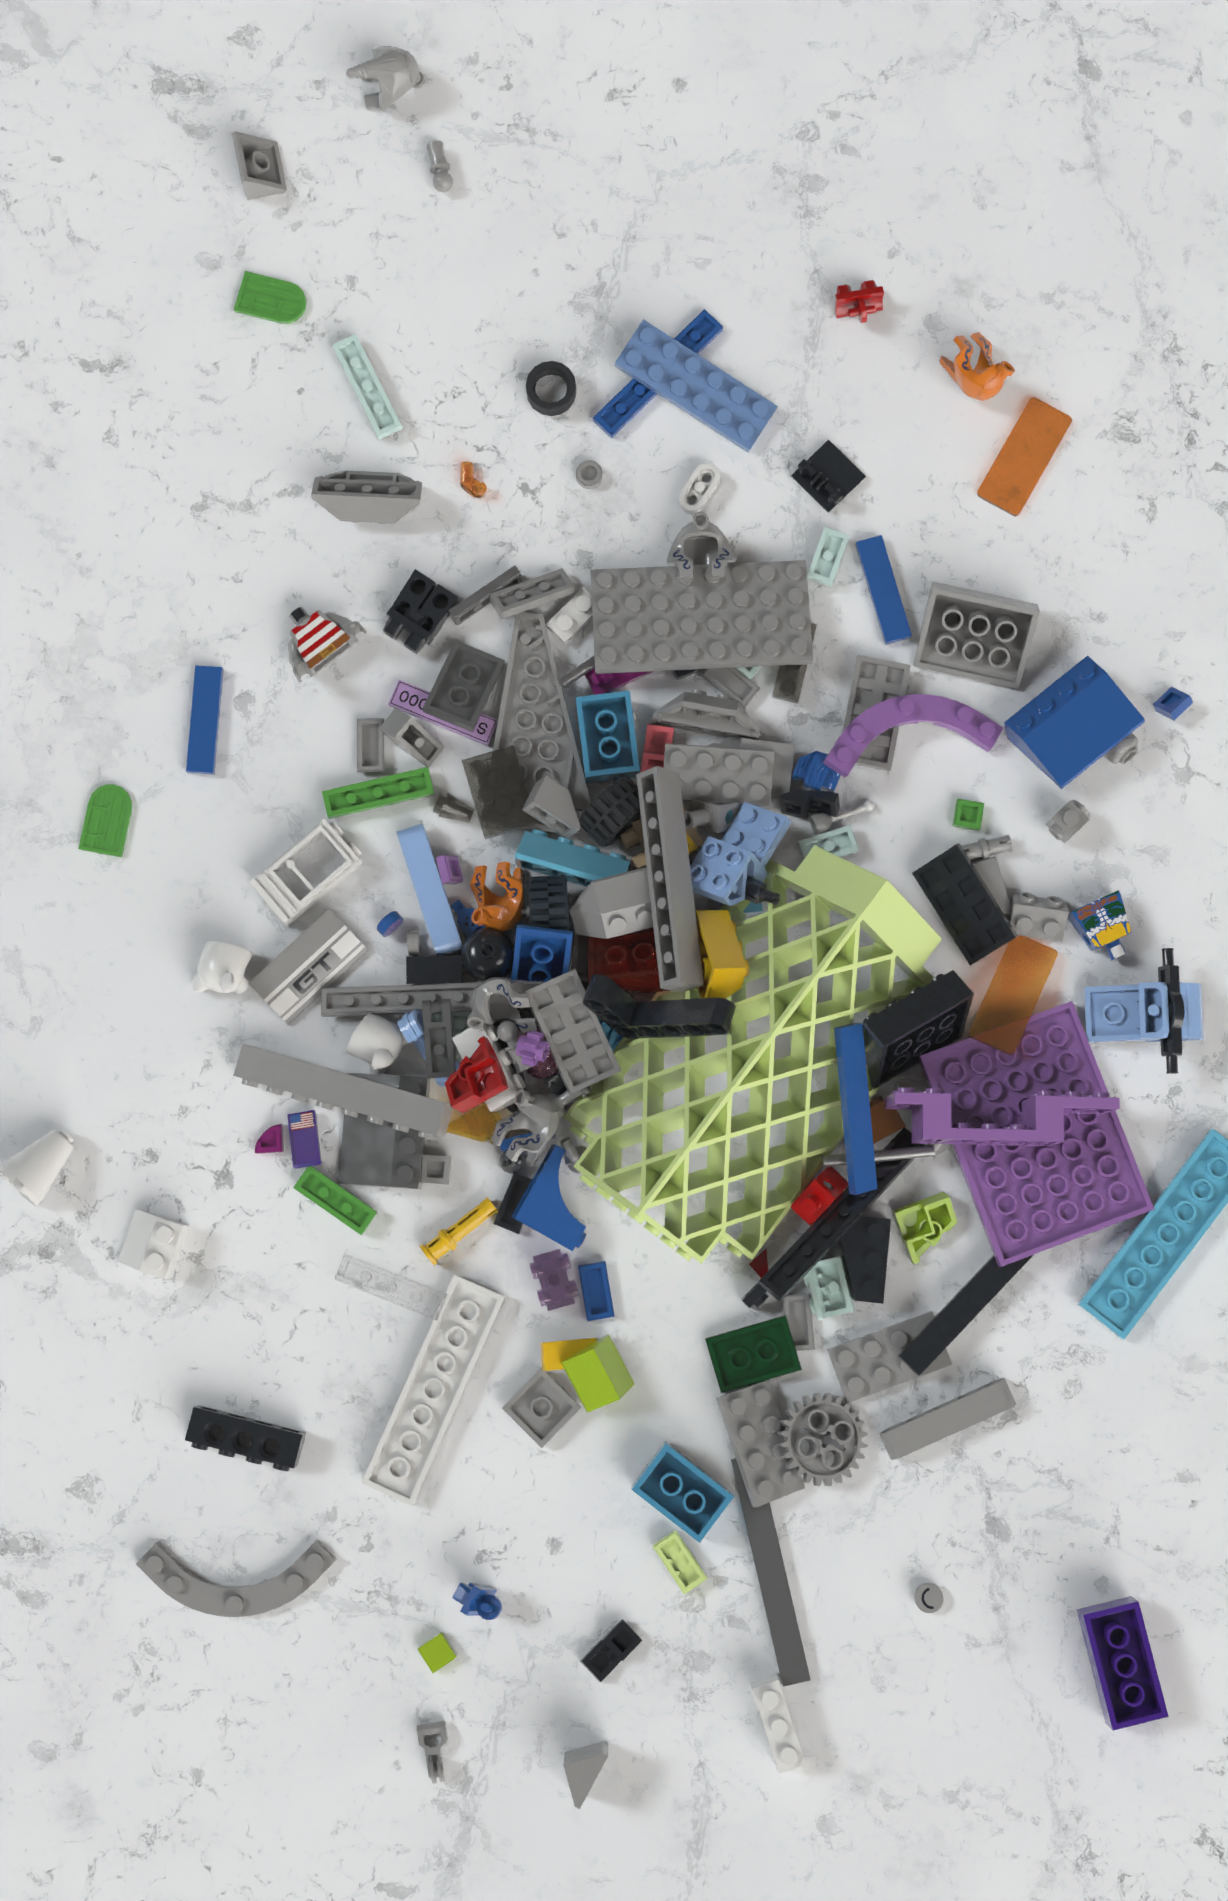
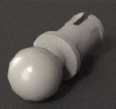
M432 141L427 144V150L431 162L430 173L435 174L433 186L437 191L445 193L453 186V178L447 172L450 169V164L446 162L443 142Z
M503 1021L497 1028V1035L500 1040L507 1042L509 1047L505 1048L504 1051H508L517 1073H520L532 1066L521 1064L522 1057L516 1055L517 1037L519 1034L518 1026L512 1021Z

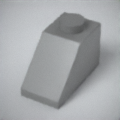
M396 708L379 728L395 745L428 768L445 748L413 717Z
M547 775L535 783L522 810L567 839L578 832L581 826L569 790L562 786L557 779Z

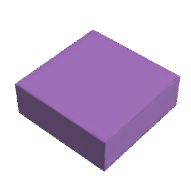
M442 855L436 857L442 884L456 885L464 882L457 856Z

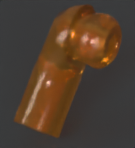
M472 462L460 463L461 488L473 498L483 497L487 492V486L484 482L480 483V481L473 477L474 464Z

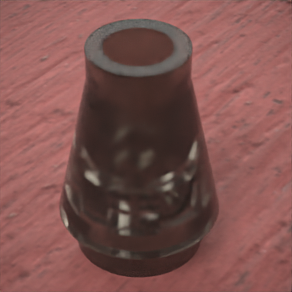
M440 792L432 812L439 814L438 817L469 823L475 808L468 806L449 792L447 794Z

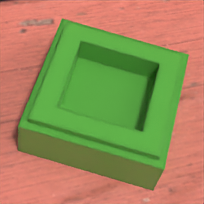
M957 798L952 827L979 831L984 803Z

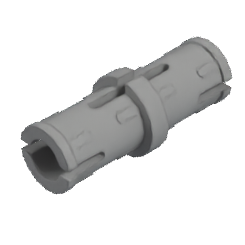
M1009 835L989 840L981 838L978 839V842L961 846L970 860L978 858L983 860L989 858V856L1012 852L1013 850L1012 842H1009L1011 840Z

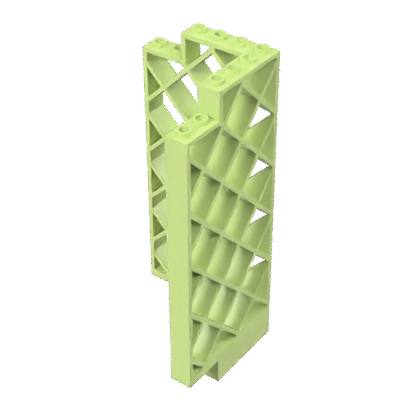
M815 845L796 871L769 859L765 866L768 875L764 883L767 885L766 890L780 894V900L777 905L768 902L767 912L746 920V913H743V911L750 903L748 900H743L732 906L723 904L719 909L728 910L731 921L735 922L737 939L742 942V953L744 959L748 960L749 974L744 978L742 988L727 997V1000L736 1005L730 1029L727 1033V1047L705 1055V1038L709 1036L641 1039L623 1037L613 1050L621 1071L590 1085L591 1092L586 1097L580 1095L563 1116L571 1124L569 1130L581 1139L586 1135L584 1141L590 1144L573 1166L582 1173L579 1179L591 1188L595 1184L598 1185L595 1191L607 1200L613 1196L614 1198L611 1203L623 1212L629 1208L628 1215L639 1224H642L645 1220L644 1228L656 1237L660 1233L663 1234L660 1240L672 1249L677 1245L676 1252L687 1261H690L693 1257L702 1264L717 1242L724 1246L728 1242L729 1244L726 1248L740 1258L744 1254L753 1260L791 1208L790 1206L801 1195L823 1165L822 1156L830 1155L844 1136L834 1028L853 1023L854 1013L868 1010V1015L874 1012L879 1013L886 1009L892 1001L896 999L900 1001L907 997L913 989L926 986L934 978L922 965L942 938L887 879ZM790 888L806 897L787 904L786 890ZM833 910L850 920L830 927L829 912ZM811 919V934L788 943L787 928ZM860 927L875 941L874 944L859 948ZM768 936L769 950L746 959V944ZM812 958V975L788 983V967ZM896 963L909 977L893 983ZM872 964L870 989L855 993L857 968ZM834 974L832 1000L816 1004L818 979ZM769 975V991L746 999V983ZM660 988L651 1001L698 999L700 996L697 988L685 992ZM770 1014V1031L747 1040V1022ZM831 1020L829 1044L814 1049L815 1024ZM792 1031L790 1056L774 1060L776 1035ZM685 1045V1062L664 1070V1053ZM644 1060L643 1077L624 1084V1076L631 1066ZM828 1065L826 1088L811 1093L812 1070ZM867 1070L868 1091L870 1101L879 1089V1087L874 1089L871 1086ZM727 1071V1089L705 1097V1078ZM789 1077L788 1100L772 1104L773 1081ZM685 1086L684 1104L663 1111L664 1093ZM750 1088L749 1112L731 1117L732 1094ZM643 1101L642 1119L623 1125V1107ZM825 1110L823 1124L814 1135L808 1136L809 1114ZM602 1115V1131L596 1135L586 1126L592 1118ZM786 1122L785 1144L769 1148L770 1126ZM684 1128V1146L663 1154V1135ZM748 1133L746 1156L729 1161L730 1138ZM642 1142V1161L621 1168L622 1149ZM708 1145L707 1168L688 1174L689 1152ZM784 1165L783 1178L775 1189L767 1191L768 1170ZM745 1178L744 1199L727 1204L728 1183ZM641 1185V1204L639 1207L620 1195V1191ZM706 1190L705 1212L687 1217V1196ZM665 1203V1225L661 1226L647 1215L645 1211L648 1208ZM743 1221V1231L737 1240L726 1233L727 1226Z

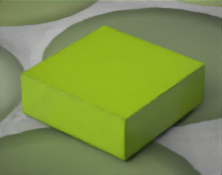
M440 1632L417 1649L432 1673H435L457 1658V1654L443 1632Z

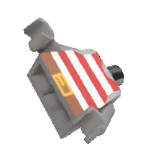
M303 607L295 609L289 616L296 624V627L289 632L292 639L288 643L289 662L298 682H302L301 676L304 674H309L310 677L317 674L353 646L352 640L354 642L359 641L356 638L357 633H366L367 631L359 622H352L346 617L331 612L324 614L318 610L309 616Z

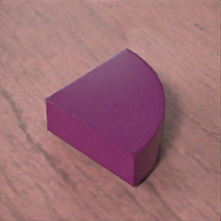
M283 1124L271 1126L260 1136L255 1145L256 1154L284 1152Z

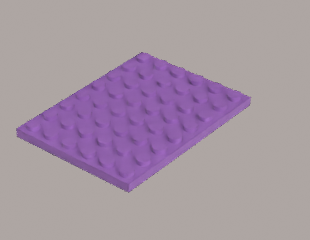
M1072 1001L918 1057L929 1087L941 1088L943 1093L951 1094V1126H954V1123H971V1128L982 1126V1124H999V1129H1003V1127H1010L1012 1124H1022L1021 1101L1030 1098V1094H1037L1038 1091H1054L1055 1096L1065 1095V1092H1082V1097L1093 1095L1095 1092H1108ZM1116 1110L1106 1114L1064 1113V1142L1053 1146L951 1144L998 1267L1154 1210Z

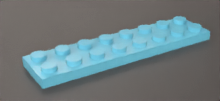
M1214 1129L1208 1131L1154 1202V1210L1148 1211L1078 1302L1077 1305L1119 1338L1124 1340L1228 1203V1140Z

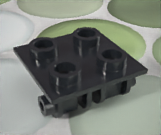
M829 439L808 460L803 459L798 464V469L791 475L828 513L866 478V475Z

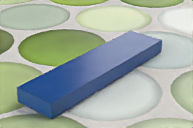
M882 535L857 541L855 546L885 645L911 638L912 634Z
M195 665L186 764L187 773L215 775L224 672L222 667Z

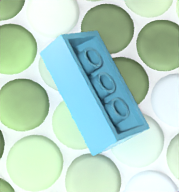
M533 829L532 833L524 832L514 857L517 867L548 876L564 875L568 882L585 887L593 880L628 872L630 868V861H627L626 856L611 852L609 856L600 853V849L595 846L585 845L584 848L573 845L574 841L564 837L554 840L548 838L547 833Z

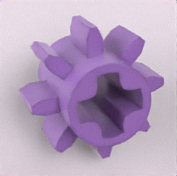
M531 1030V1032H527V1036L521 1035L519 1037L516 1055L522 1057L521 1064L534 1067L538 1065L539 1061L545 1062L549 1053L550 1043L543 1040L544 1033Z

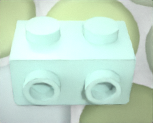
M843 1256L819 1261L804 1277L806 1286L811 1288L812 1298H810V1307L812 1313L816 1314L817 1319L820 1320L826 1317L854 1312L855 1306Z

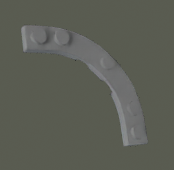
M316 1540L282 1573L265 1582L251 1586H220L208 1583V1581L186 1570L159 1542L155 1543L136 1565L163 1592L191 1609L216 1616L243 1617L265 1613L294 1600L314 1584L337 1559Z

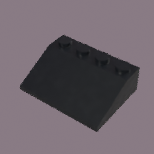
M954 970L945 975H937L926 986L922 988L916 987L907 997L900 1001L898 999L892 1001L886 1009L879 1013H871L864 1019L865 1058L870 1084L874 1089L920 1063L919 1056L946 1047L962 1038L974 993Z

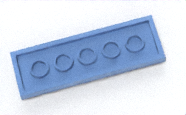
M644 319L614 364L622 372L748 453L778 407Z

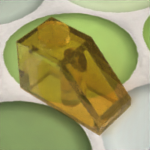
M484 1103L450 1122L446 1132L481 1143L489 1141L493 1145L494 1143L491 1141L497 1122L502 1117L499 1112H490L488 1106Z

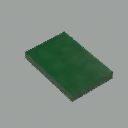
M786 1315L705 1338L721 1393L802 1370Z

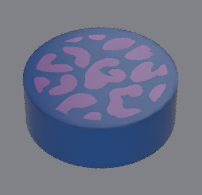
M397 911L390 912L378 923L377 931L383 937H387L402 924L404 919Z

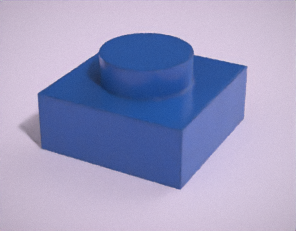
M1171 686L1152 705L1156 712L1175 721L1193 701L1190 695Z

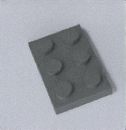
M455 640L423 706V712L473 732L504 668L505 660Z

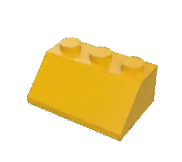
M696 910L704 981L703 986L697 987L700 998L717 997L726 999L742 988L744 978L749 974L748 960L744 959L742 942L738 941L736 936V924L731 921L728 910Z

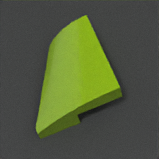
M940 1192L892 1210L904 1246L913 1265L921 1260L919 1257L931 1245L934 1247L940 1241L944 1232L950 1231L958 1222L951 1199L945 1192Z

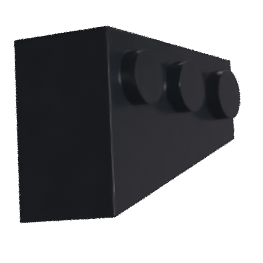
M861 1216L838 1240L854 1301L881 1304L884 1302L891 1219Z

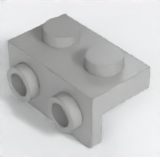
M1028 892L1012 894V909L1009 922L1017 935L1063 941L1069 914L1066 901L1055 896L1040 898Z

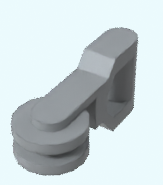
M439 1721L417 1725L419 1746L425 1749L428 1776L433 1784L437 1783L438 1777L440 1782H444L442 1758H437V1764H435L434 1759L430 1760V1755L442 1753L441 1747L448 1740L446 1722ZM441 1734V1742L438 1746L431 1747L426 1744L425 1736Z

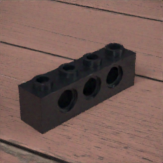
M197 1405L193 1407L185 1441L192 1442L191 1447L196 1449L208 1450V1447L219 1449L218 1454L223 1456L235 1457V1454L246 1456L245 1461L262 1464V1461L273 1463L274 1469L289 1471L290 1468L294 1469L298 1466L306 1432ZM214 1425H220L224 1429L222 1440H217L212 1436L211 1431ZM241 1432L250 1434L252 1442L249 1447L240 1444L238 1438ZM268 1439H274L278 1442L279 1450L276 1454L267 1451L266 1441Z

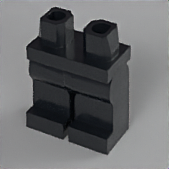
M415 569L393 603L392 608L390 607L386 613L389 619L384 626L383 632L394 640L398 638L403 629L409 632L410 635L405 641L404 646L417 654L425 644L430 646L434 637L439 633L443 624L450 616L448 610L460 603L459 597L443 586L436 585L435 581Z

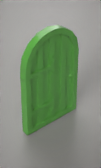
M245 271L234 312L276 323L289 324L303 316L307 300L303 290L292 282Z
M106 784L97 788L92 793L87 805L79 850L122 857L132 815V800L122 787L115 784Z

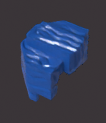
M815 751L799 758L791 779L796 781L802 779L804 781L803 786L810 790L819 791L823 788L826 791L834 792L841 775L823 764L828 754Z

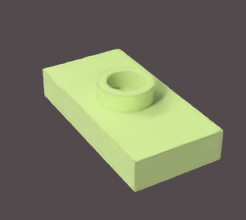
M676 1529L652 1545L684 1595L708 1579Z

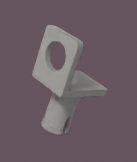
M694 799L692 800V811L684 812L685 828L698 827L716 833L725 832L732 823L731 821L729 824H726V814L729 810H732L733 821L740 810V802L717 805Z

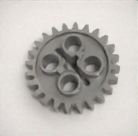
M813 1393L812 1400L809 1396H803V1405L798 1401H794L795 1411L785 1410L789 1420H780V1423L785 1427V1431L777 1432L779 1436L784 1437V1441L777 1443V1446L785 1447V1452L780 1455V1458H789V1462L785 1466L786 1469L795 1467L793 1476L800 1477L803 1475L804 1483H810L813 1478L814 1486H820L822 1480L825 1486H832V1478L836 1483H842V1475L851 1478L852 1474L849 1468H860L855 1460L856 1458L865 1459V1456L859 1450L860 1448L868 1447L867 1444L861 1442V1438L868 1435L867 1432H860L859 1430L865 1422L855 1420L859 1411L849 1412L851 1403L845 1402L841 1405L842 1397L835 1396L832 1400L831 1393H824L823 1398H821L820 1393ZM814 1413L819 1417V1425L816 1428L812 1427L810 1423V1418ZM839 1424L844 1428V1436L841 1439H838L835 1434L836 1427ZM804 1428L815 1435H823L825 1440L842 1445L844 1450L841 1451L831 1444H822L821 1440L801 1433L800 1429ZM804 1439L809 1443V1451L805 1455L800 1451V1444ZM828 1451H831L834 1455V1462L830 1466L825 1461Z

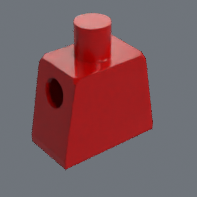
M832 1166L827 1167L812 1181L790 1207L811 1226L849 1186L848 1181ZM824 1181L831 1184L833 1190L827 1188L824 1184Z

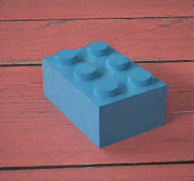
M630 691L576 697L586 784L617 780L624 776L636 778V775L640 773Z
M667 1441L662 1444L631 1486L632 1491L699 1543L734 1498L731 1491Z

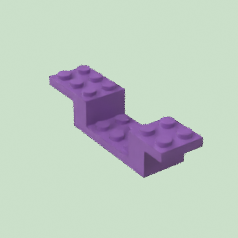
M897 1088V1091H892L891 1095L884 1098V1109L912 1110V1143L1053 1146L1064 1142V1113L1106 1114L1120 1109V1099L1110 1097L1108 1092H1095L1093 1095L1082 1097V1092H1065V1095L1055 1096L1054 1091H1038L1037 1094H1030V1098L1021 1101L1022 1124H1012L1010 1127H1003V1129H999V1124H982V1126L971 1128V1123H954V1126H951V1094L943 1093L941 1088H927L920 1093H915V1088Z

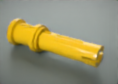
M486 1197L455 1224L446 1230L445 1228L440 1229L436 1237L426 1245L421 1244L419 1247L435 1266L440 1257L449 1250L454 1251L456 1246H458L456 1243L498 1210L489 1198Z

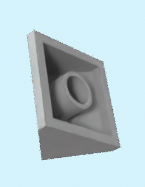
M234 131L232 137L241 183L247 200L287 191L278 142Z
M605 1741L565 1752L563 1766L574 1806L578 1809L581 1808L608 1758V1743Z

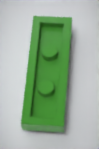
M312 1166L306 1168L293 1187L360 1235L364 1234L378 1213Z

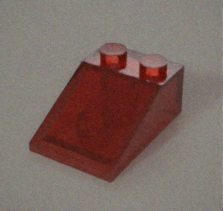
M654 927L608 939L589 936L588 982L591 976L596 974L612 979L622 989L646 993L674 991L660 988Z

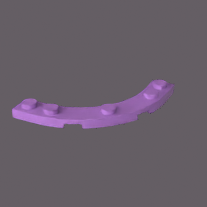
M928 694L898 696L877 703L857 716L836 740L823 764L846 778L867 745L892 727L917 724L918 722H931L933 725L944 727L960 734L986 752L992 749L1003 727L972 707L953 699Z

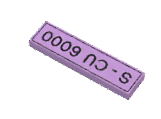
M398 680L388 703L390 707L489 746L497 728V719L481 714L474 731L470 732L424 713L423 706L430 692Z

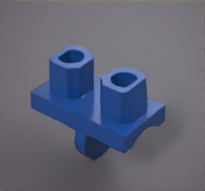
M460 1583L452 1596L454 1600L463 1605L460 1612L466 1616H480L485 1620H494L501 1614L502 1603L495 1596L497 1589L492 1586Z

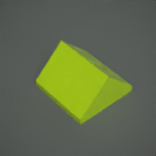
M608 1334L561 1362L586 1412L620 1400L635 1385Z

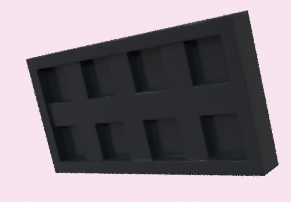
M960 843L949 848L912 873L970 966L1018 937Z

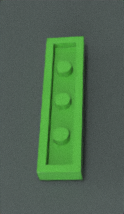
M428 767L322 791L328 819L435 795Z

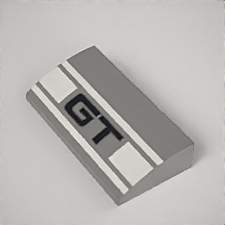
M329 908L248 984L289 1025L321 995V988H329L369 950Z

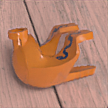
M977 332L970 336L980 347L978 362L972 370L970 358L974 351L973 345L963 335L956 336L953 341L958 345L960 352L955 357L954 363L945 356H941L939 360L940 365H942L968 397L980 401L994 397L1002 389L1006 377L1011 376L1015 372L1014 367L1006 361L993 365L992 344L980 332Z
M507 861L497 863L495 878L496 882L506 889L507 893L504 896H497L486 887L487 866L475 867L470 883L471 890L478 904V908L472 913L471 919L474 924L506 932L513 929L523 916L521 909H524V888L522 884L524 873L520 867L514 870L511 877V863Z

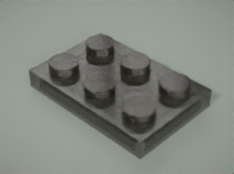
M514 745L462 760L485 839L537 824V820L522 810L529 794Z

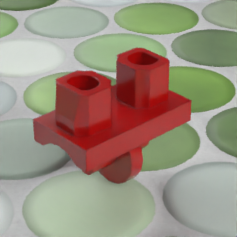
M874 280L864 281L861 284L860 290L851 291V287L847 284L838 286L835 294L836 318L858 316L860 323H866L867 314L883 310V286L877 287Z

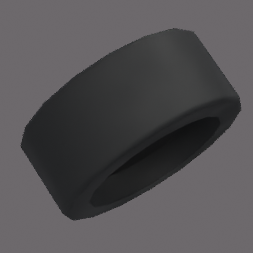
M547 361L538 364L531 370L526 380L528 402L534 410L542 415H561L569 410L575 401L577 393L575 376L567 366L560 362ZM547 375L560 376L567 386L566 395L557 402L549 403L542 401L537 396L535 390L540 378Z

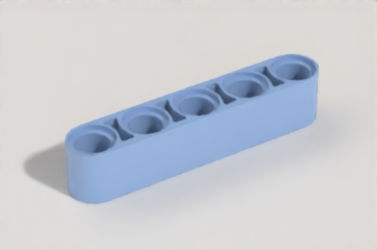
M423 823L397 831V836L436 955L443 956L461 950L463 948L462 941Z

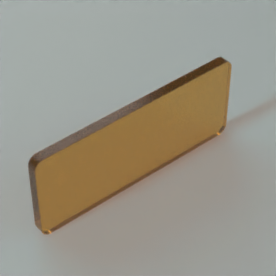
M1030 398L979 487L977 496L1012 516H1018L1068 430L1072 418L1038 398Z
M1018 935V937L1011 940L1006 947L968 1033L969 1036L1008 1055L1014 1054L1058 956L1057 951L1025 936Z

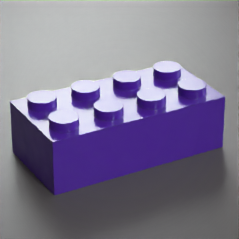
M1129 1596L1076 1609L1105 1723L1114 1731L1169 1717L1139 1601Z

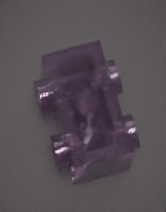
M561 1249L533 1256L534 1262L529 1263L533 1279L539 1278L542 1289L537 1290L541 1307L547 1306V1310L551 1311L575 1304L574 1297L579 1296L575 1280L570 1281L567 1270L572 1269L568 1254H562Z

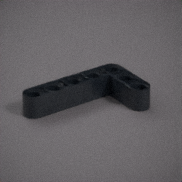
M596 974L591 976L583 999V1004L619 1035L630 1039L726 1035L729 1032L736 1005L730 1000L717 997L637 1002L612 979Z

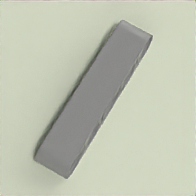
M1000 1378L889 1427L879 1434L890 1459L895 1460L1014 1407L1016 1402L1005 1378Z

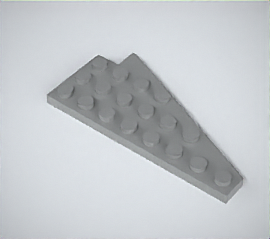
M521 612L516 614L481 822L526 830L536 829L545 833L560 835L522 810L535 783L546 775L557 779L562 786L569 790L575 810L584 811L591 803L562 687L558 682L559 675L544 616L541 614Z

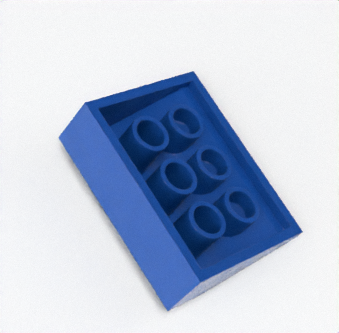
M1087 655L1006 720L1004 724L1007 739L1060 789H1063L1145 722V719L1107 672Z

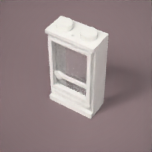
M325 818L322 819L316 827L249 882L288 927L362 864L358 857L362 853L352 841L346 844L340 837L344 832L334 821L329 824Z

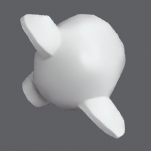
M208 941L200 956L197 973H194L192 978L194 991L202 992L210 989L219 993L234 991L241 994L245 992L249 982L244 977V972L251 959L252 952L234 944Z
M368 1013L351 1036L346 1053L369 1063L371 1073L382 1074L385 1072L386 1067L397 1059L402 1046L408 1042L395 1023Z

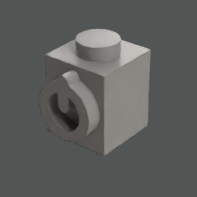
M1070 800L1045 825L1057 840L1066 843L1090 820V814L1083 804L1076 800Z

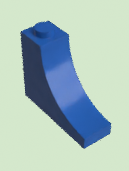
M552 1144L511 1217L573 1251L575 1247L579 1248L586 1237V1233H584L586 1226L574 1218L562 1199L559 1188V1168L566 1150Z

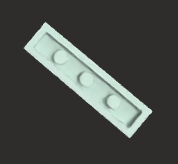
M353 334L332 344L333 350L378 440L403 429L357 335Z

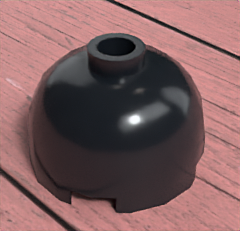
M481 928L473 932L465 940L462 948V963L467 973L477 981L483 982L492 977L506 978L513 969L515 946L511 938L503 931Z

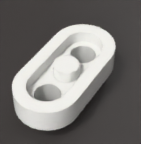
M711 463L700 464L688 479L679 494V505L684 512L688 514L700 512L714 493L720 481V472L715 465ZM709 476L711 481L705 483L702 481V477ZM689 498H695L697 500V503L691 505L687 502V500Z

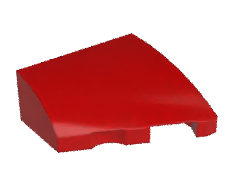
M485 1036L477 1041L480 1045L470 1058L465 1056L460 1062L458 1070L452 1073L444 1083L451 1107L462 1113L509 1088L497 1055Z

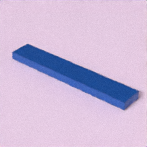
M704 309L674 339L696 354H699L723 331V326ZM632 379L593 417V422L612 439L657 394L635 379Z
M856 1022L834 1028L849 1194L853 1195L877 1189L863 1025Z

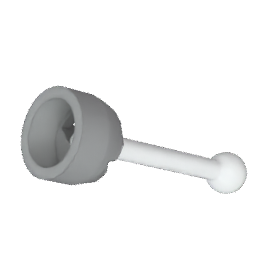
M866 801L862 806L840 813L837 817H830L823 812L809 816L812 830L815 835L826 833L830 830L832 822L864 810L872 811L874 804L871 801Z

